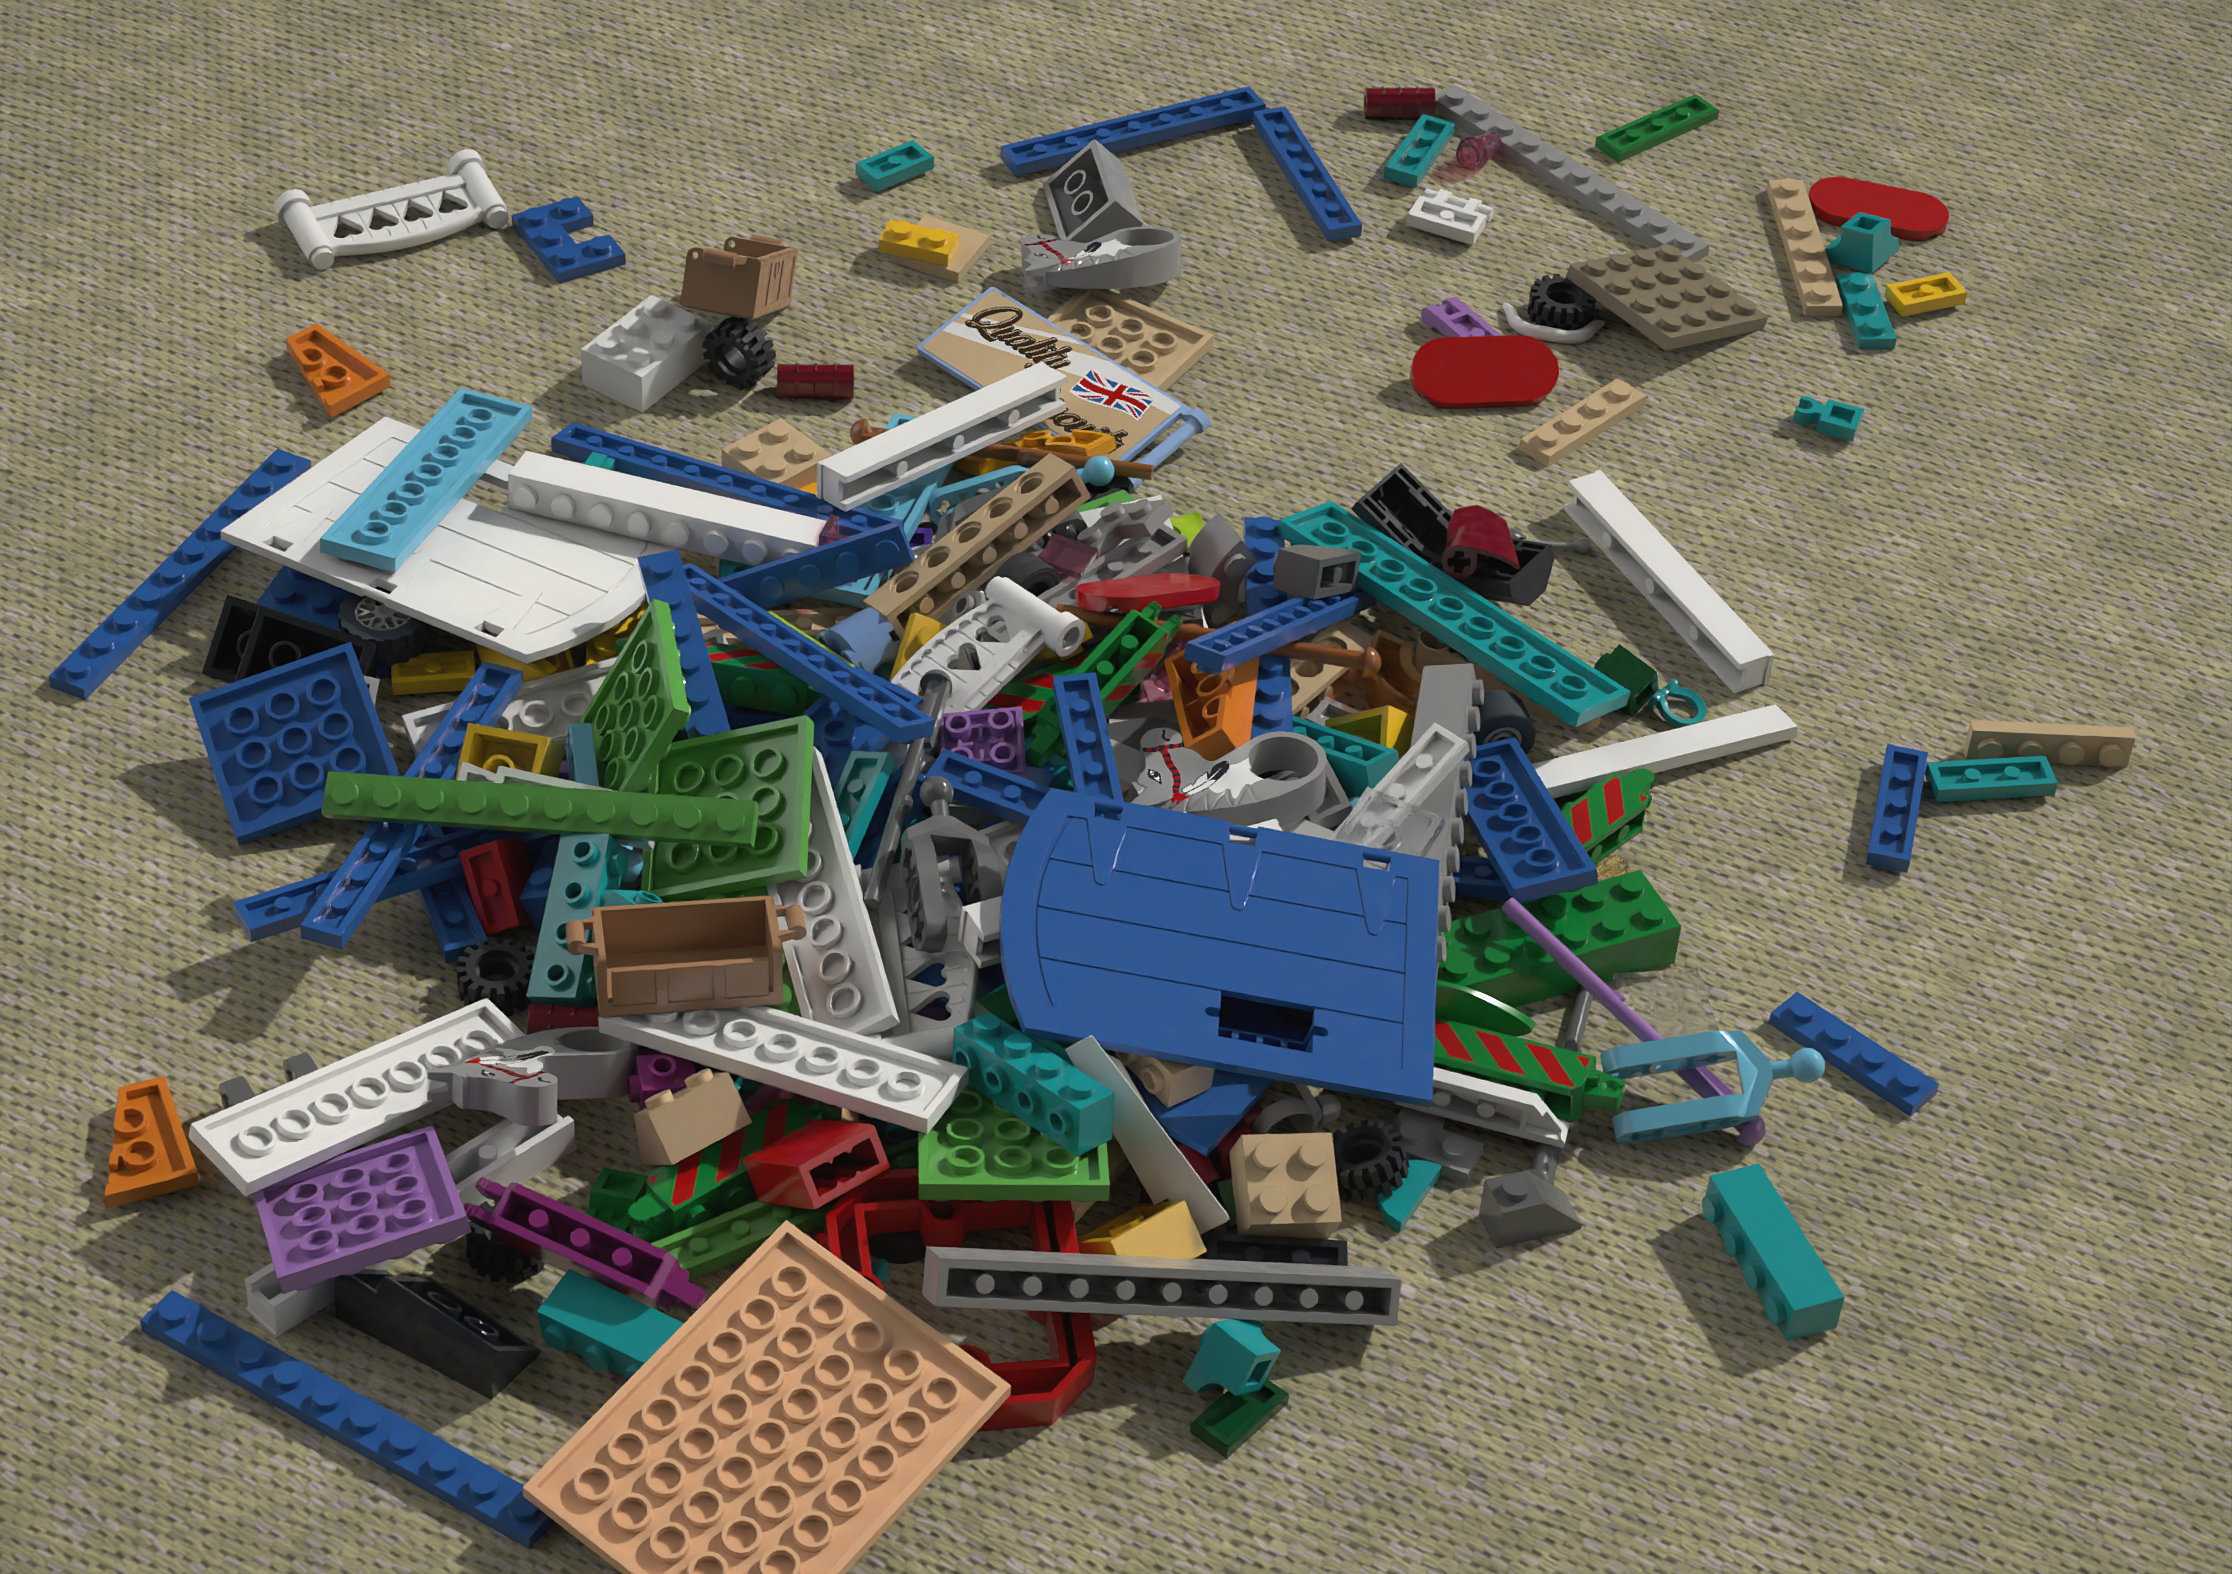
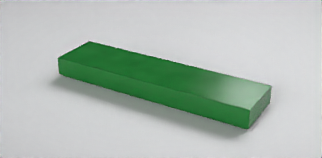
M1694 94L1596 137L1595 147L1619 163L1717 120L1719 110L1697 94Z

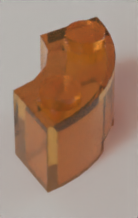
M1378 629L1371 641L1370 647L1379 653L1381 666L1374 676L1366 678L1365 696L1370 709L1390 705L1415 717L1422 675L1412 664L1414 644Z

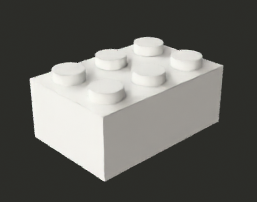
M650 295L581 349L582 384L643 413L709 360L704 359L703 353L706 349L702 348L706 340V335L712 331V322Z

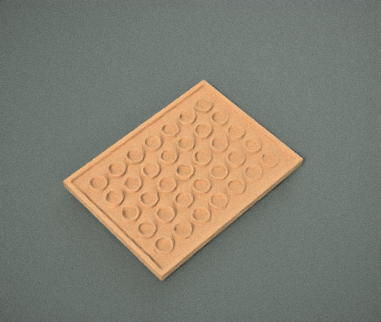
M786 1220L522 1487L523 1497L622 1574H846L1010 1396L1011 1385Z

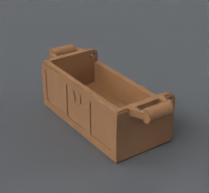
M754 234L751 238H727L723 251L693 247L687 253L680 305L686 308L749 320L783 309L791 303L798 250L793 247L784 246L781 239ZM731 241L735 242L734 247L730 246ZM694 251L698 253L697 258L693 257Z
M773 896L591 908L592 917L583 920H570L565 927L568 952L572 955H593L599 1017L783 1004L781 943L792 939L802 940L807 934L801 906L775 905ZM786 916L788 930H779L777 917ZM592 929L593 943L586 944L584 930Z

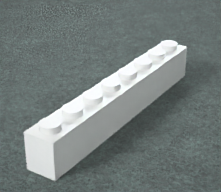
M525 451L508 474L507 508L755 567L827 544L829 540V521L530 451Z

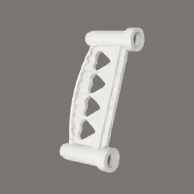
M470 149L461 150L450 158L447 164L449 175L316 206L312 205L305 192L293 189L282 193L274 203V212L280 223L290 229L309 264L318 270H325L331 267L336 256L374 254L410 248L447 237L479 222H484L492 228H500L507 223L509 218L508 208L486 175L485 163L476 151ZM444 199H449L466 207L463 210L455 209L450 213L438 211ZM415 207L432 215L429 218H418V220L413 222L404 220L407 208ZM376 215L397 223L395 226H384L379 230L369 228L372 217ZM342 223L362 231L361 234H349L345 238L334 236L338 224Z
M997 576L988 583L985 589V596L989 600L961 616L931 638L905 663L891 680V683L918 695L921 690L920 680L922 676L930 670L939 669L946 672L952 680L951 692L953 696L947 699L943 714L977 711L987 704L1045 646L1061 657L1068 656L1074 652L1083 640L1086 629L1085 623L1070 612L1061 613L1009 578ZM1000 620L1005 623L1010 638L1008 643L979 642L976 640L980 633L988 631V626L991 622ZM974 648L977 651L981 669L956 670L949 669L947 666L952 660L959 658V654L963 649ZM938 733L934 747L926 748L920 768V773L924 775L927 774L936 761L933 755L939 750ZM890 741L880 751L889 752L894 759L895 765L891 772L892 774L904 764L910 744H897Z
M949 854L936 856L948 927L946 943L940 953L916 951L914 948L907 946L912 942L908 915L902 913L907 910L900 863L892 864L879 909L876 911L867 910L900 1023L883 1032L865 1036L944 1061L953 1060L954 1027L974 1018L975 1001L978 997L979 966L964 944H960L958 941L961 909L964 905L954 888V883L962 882V875L958 856L949 857ZM861 864L854 865L864 897L873 868L862 869ZM934 963L945 965L941 974L947 981L942 986L933 987L911 980ZM938 997L949 999L946 1010L951 1013V1016L947 1020L937 1021L915 1014Z

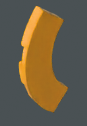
M1075 429L1072 431V436H1051L1050 430L1020 433V440L999 443L1002 445L1090 457L1104 456L1116 449L1114 436L1101 432ZM965 456L956 460L954 467L958 470L980 476L1018 463Z

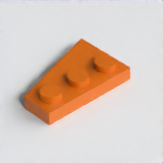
M317 323L286 339L288 353L330 418L391 387L389 373Z
M165 1076L119 1087L113 1127V1148L110 1151L109 1178L104 1195L106 1209L198 1186V1172Z

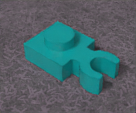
M1801 396L1799 406L1795 408L1793 422L1800 425L1815 424L1818 425L1816 432L1853 442L1862 422L1864 409L1828 399L1826 405H1823L1812 397Z

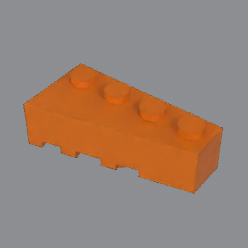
M1184 649L1164 660L1184 747L1194 750L1208 761H1215L1250 741L1260 656L1239 664L1237 667L1223 671L1221 674L1214 675L1198 670L1196 663L1183 659Z

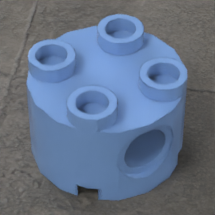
M871 607L856 612L816 636V640L853 665L887 681L890 679L901 644V639L893 642L888 634L895 630L890 622L879 611Z

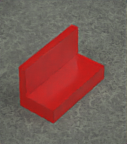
M522 837L495 840L459 852L476 915L486 936H492L519 926L532 924L519 901L532 872Z

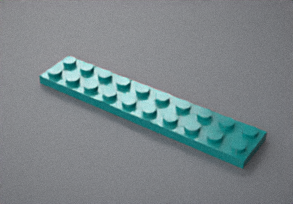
M1330 501L1279 519L1276 533L1289 541L1291 546L1302 544L1361 551L1356 587L1377 598L1380 604L1390 607L1406 617L1411 624L1420 626L1431 633L1440 643L1451 646L1466 656L1471 663L1485 668L1497 676L1498 680L1502 683L1511 685L1522 692L1531 702L1542 705L1557 715L1562 722L1577 727L1627 705L1630 695L1628 689L1334 502Z

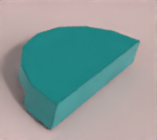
M1408 1160L1409 1174L1407 1179L1402 1178L1403 1185L1399 1189L1391 1186L1392 1194L1386 1198L1383 1193L1376 1195L1378 1201L1375 1202L1383 1214V1221L1386 1225L1398 1233L1402 1231L1441 1176L1442 1164L1428 1160Z

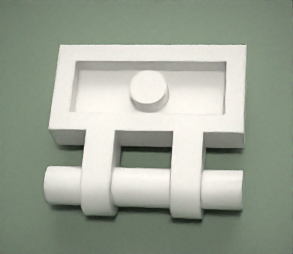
M1427 188L1424 195L1419 196L1408 212L1406 226L1474 245L1485 228L1486 220L1491 221L1494 208L1482 205V201L1475 198L1465 200L1452 196V192L1440 189L1438 192Z

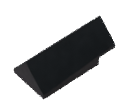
M227 595L202 673L234 683L351 642L363 676L376 678V643Z
M363 1269L353 1275L334 1277L335 1318L491 1400L535 1360L541 1350L431 1277H396L386 1270Z

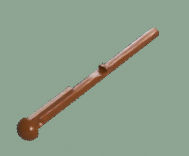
M860 419L852 425L850 438L854 445H857L891 429L869 427L868 419ZM994 443L967 455L1012 461L1023 465H1035L1051 453L1074 466L1076 470L1084 468L1088 459L1092 458L1090 456ZM1109 459L1114 466L1115 476L1152 480L1154 465Z
M1057 604L1056 608L1061 613H1072L1084 623L1087 622V625L1114 629L1127 616L1107 611H1091L1064 604ZM1162 620L1155 621L1161 627L1166 622ZM1182 624L1180 630L1172 639L1191 641L1217 629L1200 627L1197 624ZM1292 641L1285 646L1265 653L1267 655L1363 670L1362 678L1374 676L1381 666L1379 653L1369 646L1367 647V652Z

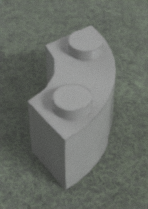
M1220 512L1204 525L1188 548L1191 553L1187 564L1189 574L1208 576L1220 581L1218 599L1211 603L1201 604L1208 628L1215 629L1241 609L1238 600L1240 584L1246 573L1257 563V560Z

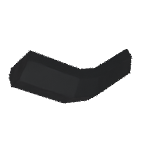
M1400 463L1362 496L1351 510L1362 521L1447 574L1442 567L1441 560L1446 548L1448 524L1453 514ZM1512 538L1519 562V569L1489 556L1488 559L1480 558L1476 570L1469 577L1453 579L1485 599L1530 606L1546 591L1554 562L1553 548L1551 544Z

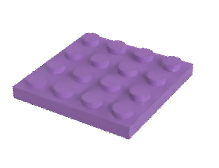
M433 1125L330 1158L253 1193L283 1294L294 1290H308L319 1282L340 1275H353L362 1271L367 1266L388 1259H401L411 1254L412 1251L434 1244H447L456 1240L459 1236L471 1232L464 1207Z

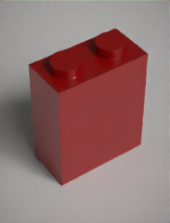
M816 1119L743 1159L759 1202L814 1210L890 1168L874 1125Z

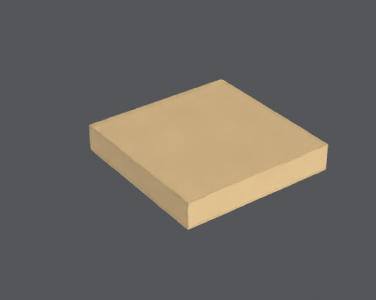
M924 215L917 225L932 229L939 228L946 232L959 234V247L948 267L898 255H893V263L959 283L990 246V235Z

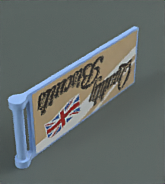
M990 287L917 346L919 355L976 391L1040 362H1044L1047 366L1068 376L1067 383L1060 386L1059 400L1066 403V410L1032 426L1039 431L1050 430L1051 436H1072L1073 429L1101 432L1114 436L1116 449L1103 456L1108 459L1129 462L1181 418L1185 423L1138 462L1154 465L1155 468L1194 434L1203 433L1211 425L1209 417L1201 409L1189 408L995 287ZM1128 477L1130 483L1129 492H1133L1142 484V479Z

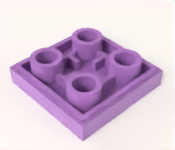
M1022 706L943 714L938 730L939 755L943 749L1027 779Z

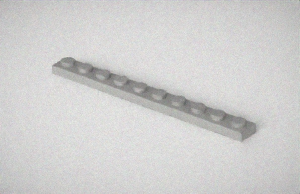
M1454 85L1436 94V112L1649 247L1656 248L1664 244L1675 246L1681 251L1683 257L1688 258L1694 263L1708 255L1710 245L1696 237L1693 233L1688 232L1666 216L1643 204L1642 201L1635 199L1615 184L1608 182L1589 168L1568 157L1564 152L1557 150L1538 136L1517 125L1513 120L1506 118L1490 108L1489 105L1466 93L1463 89Z

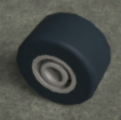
M1503 690L1484 692V704L1476 705L1480 712V731L1473 732L1476 746L1515 737L1527 755L1535 743L1536 729L1522 699L1512 692Z

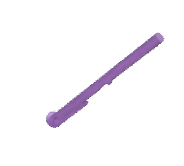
M1511 898L1503 905L1501 910L1638 1039L1642 1042L1664 1039L1642 1017L1623 1003L1625 1001L1624 996L1606 985L1519 902ZM1706 1066L1674 1071L1703 1099L1735 1094ZM1760 1116L1756 1121L1743 1122L1740 1125L1734 1126L1740 1133L1736 1142L1743 1146H1754L1765 1136L1766 1126Z

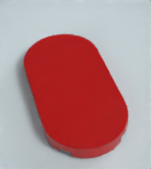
M1847 177L1821 179L1811 186L1808 195L1812 210L1818 213V219L1827 224L1842 227L1858 212L1891 220V236L1908 241H1928L1930 236L1937 234V237L1943 235L1949 220L1947 207L1940 200L1929 194Z
M1526 335L1433 339L1418 349L1410 367V381L1414 391L1420 397L1422 395L1425 399L1429 400V404L1441 409L1537 405L1552 392L1559 376L1558 361L1552 350L1542 341Z
M1162 573L1088 582L1076 586V604L1083 609L1104 612L1107 611V608L1118 609L1122 613H1129L1131 610L1141 612L1153 600L1160 604L1162 609L1206 604L1218 599L1220 581L1203 575Z

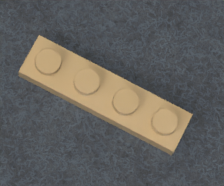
M1617 378L1521 438L1519 450L1549 467L1645 406L1646 395Z
M1971 720L1963 749L1966 760L2046 755L2048 762L2052 764L2127 767L2135 742L2133 727Z

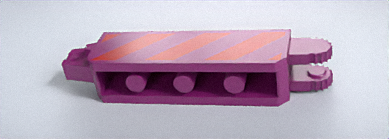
M481 1177L476 1183L475 1189L482 1196L498 1202L495 1210L491 1213L471 1203H465L463 1206L467 1219L491 1231L495 1240L564 1272H567L568 1269L576 1271L662 1313L664 1311L670 1312L673 1305L695 1313L707 1300L704 1289L687 1281L690 1277L689 1272L681 1268L677 1258L669 1252L518 1183L510 1182L508 1187H505L490 1179Z

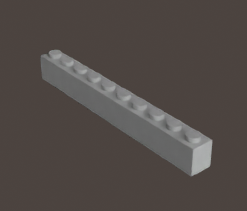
M1473 663L1423 667L1410 748L1436 722L1468 742L1470 751L1396 831L1393 852L1439 860L1436 979L1439 962H1445L1447 955L1446 940L1443 933L1450 932L1451 913L1448 902L1455 901V881L1452 873H1458L1460 867L1459 850L1456 846L1464 841V826L1461 815H1467L1468 796L1465 787H1471L1472 767L1469 759L1476 758V739L1473 732L1480 731V712L1476 705L1484 704L1483 681L1476 680Z
M926 1246L922 1295L937 1307L1397 1326L1402 1279L1381 1267Z

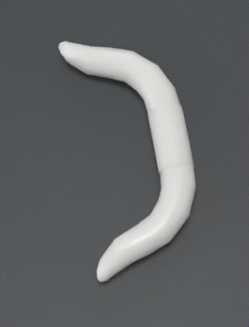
M1504 303L1502 305L1510 327L1517 333L1548 342L1579 344L1588 341L1605 325L1603 320L1589 322L1582 329L1570 331L1535 325L1520 318L1517 309L1511 304Z

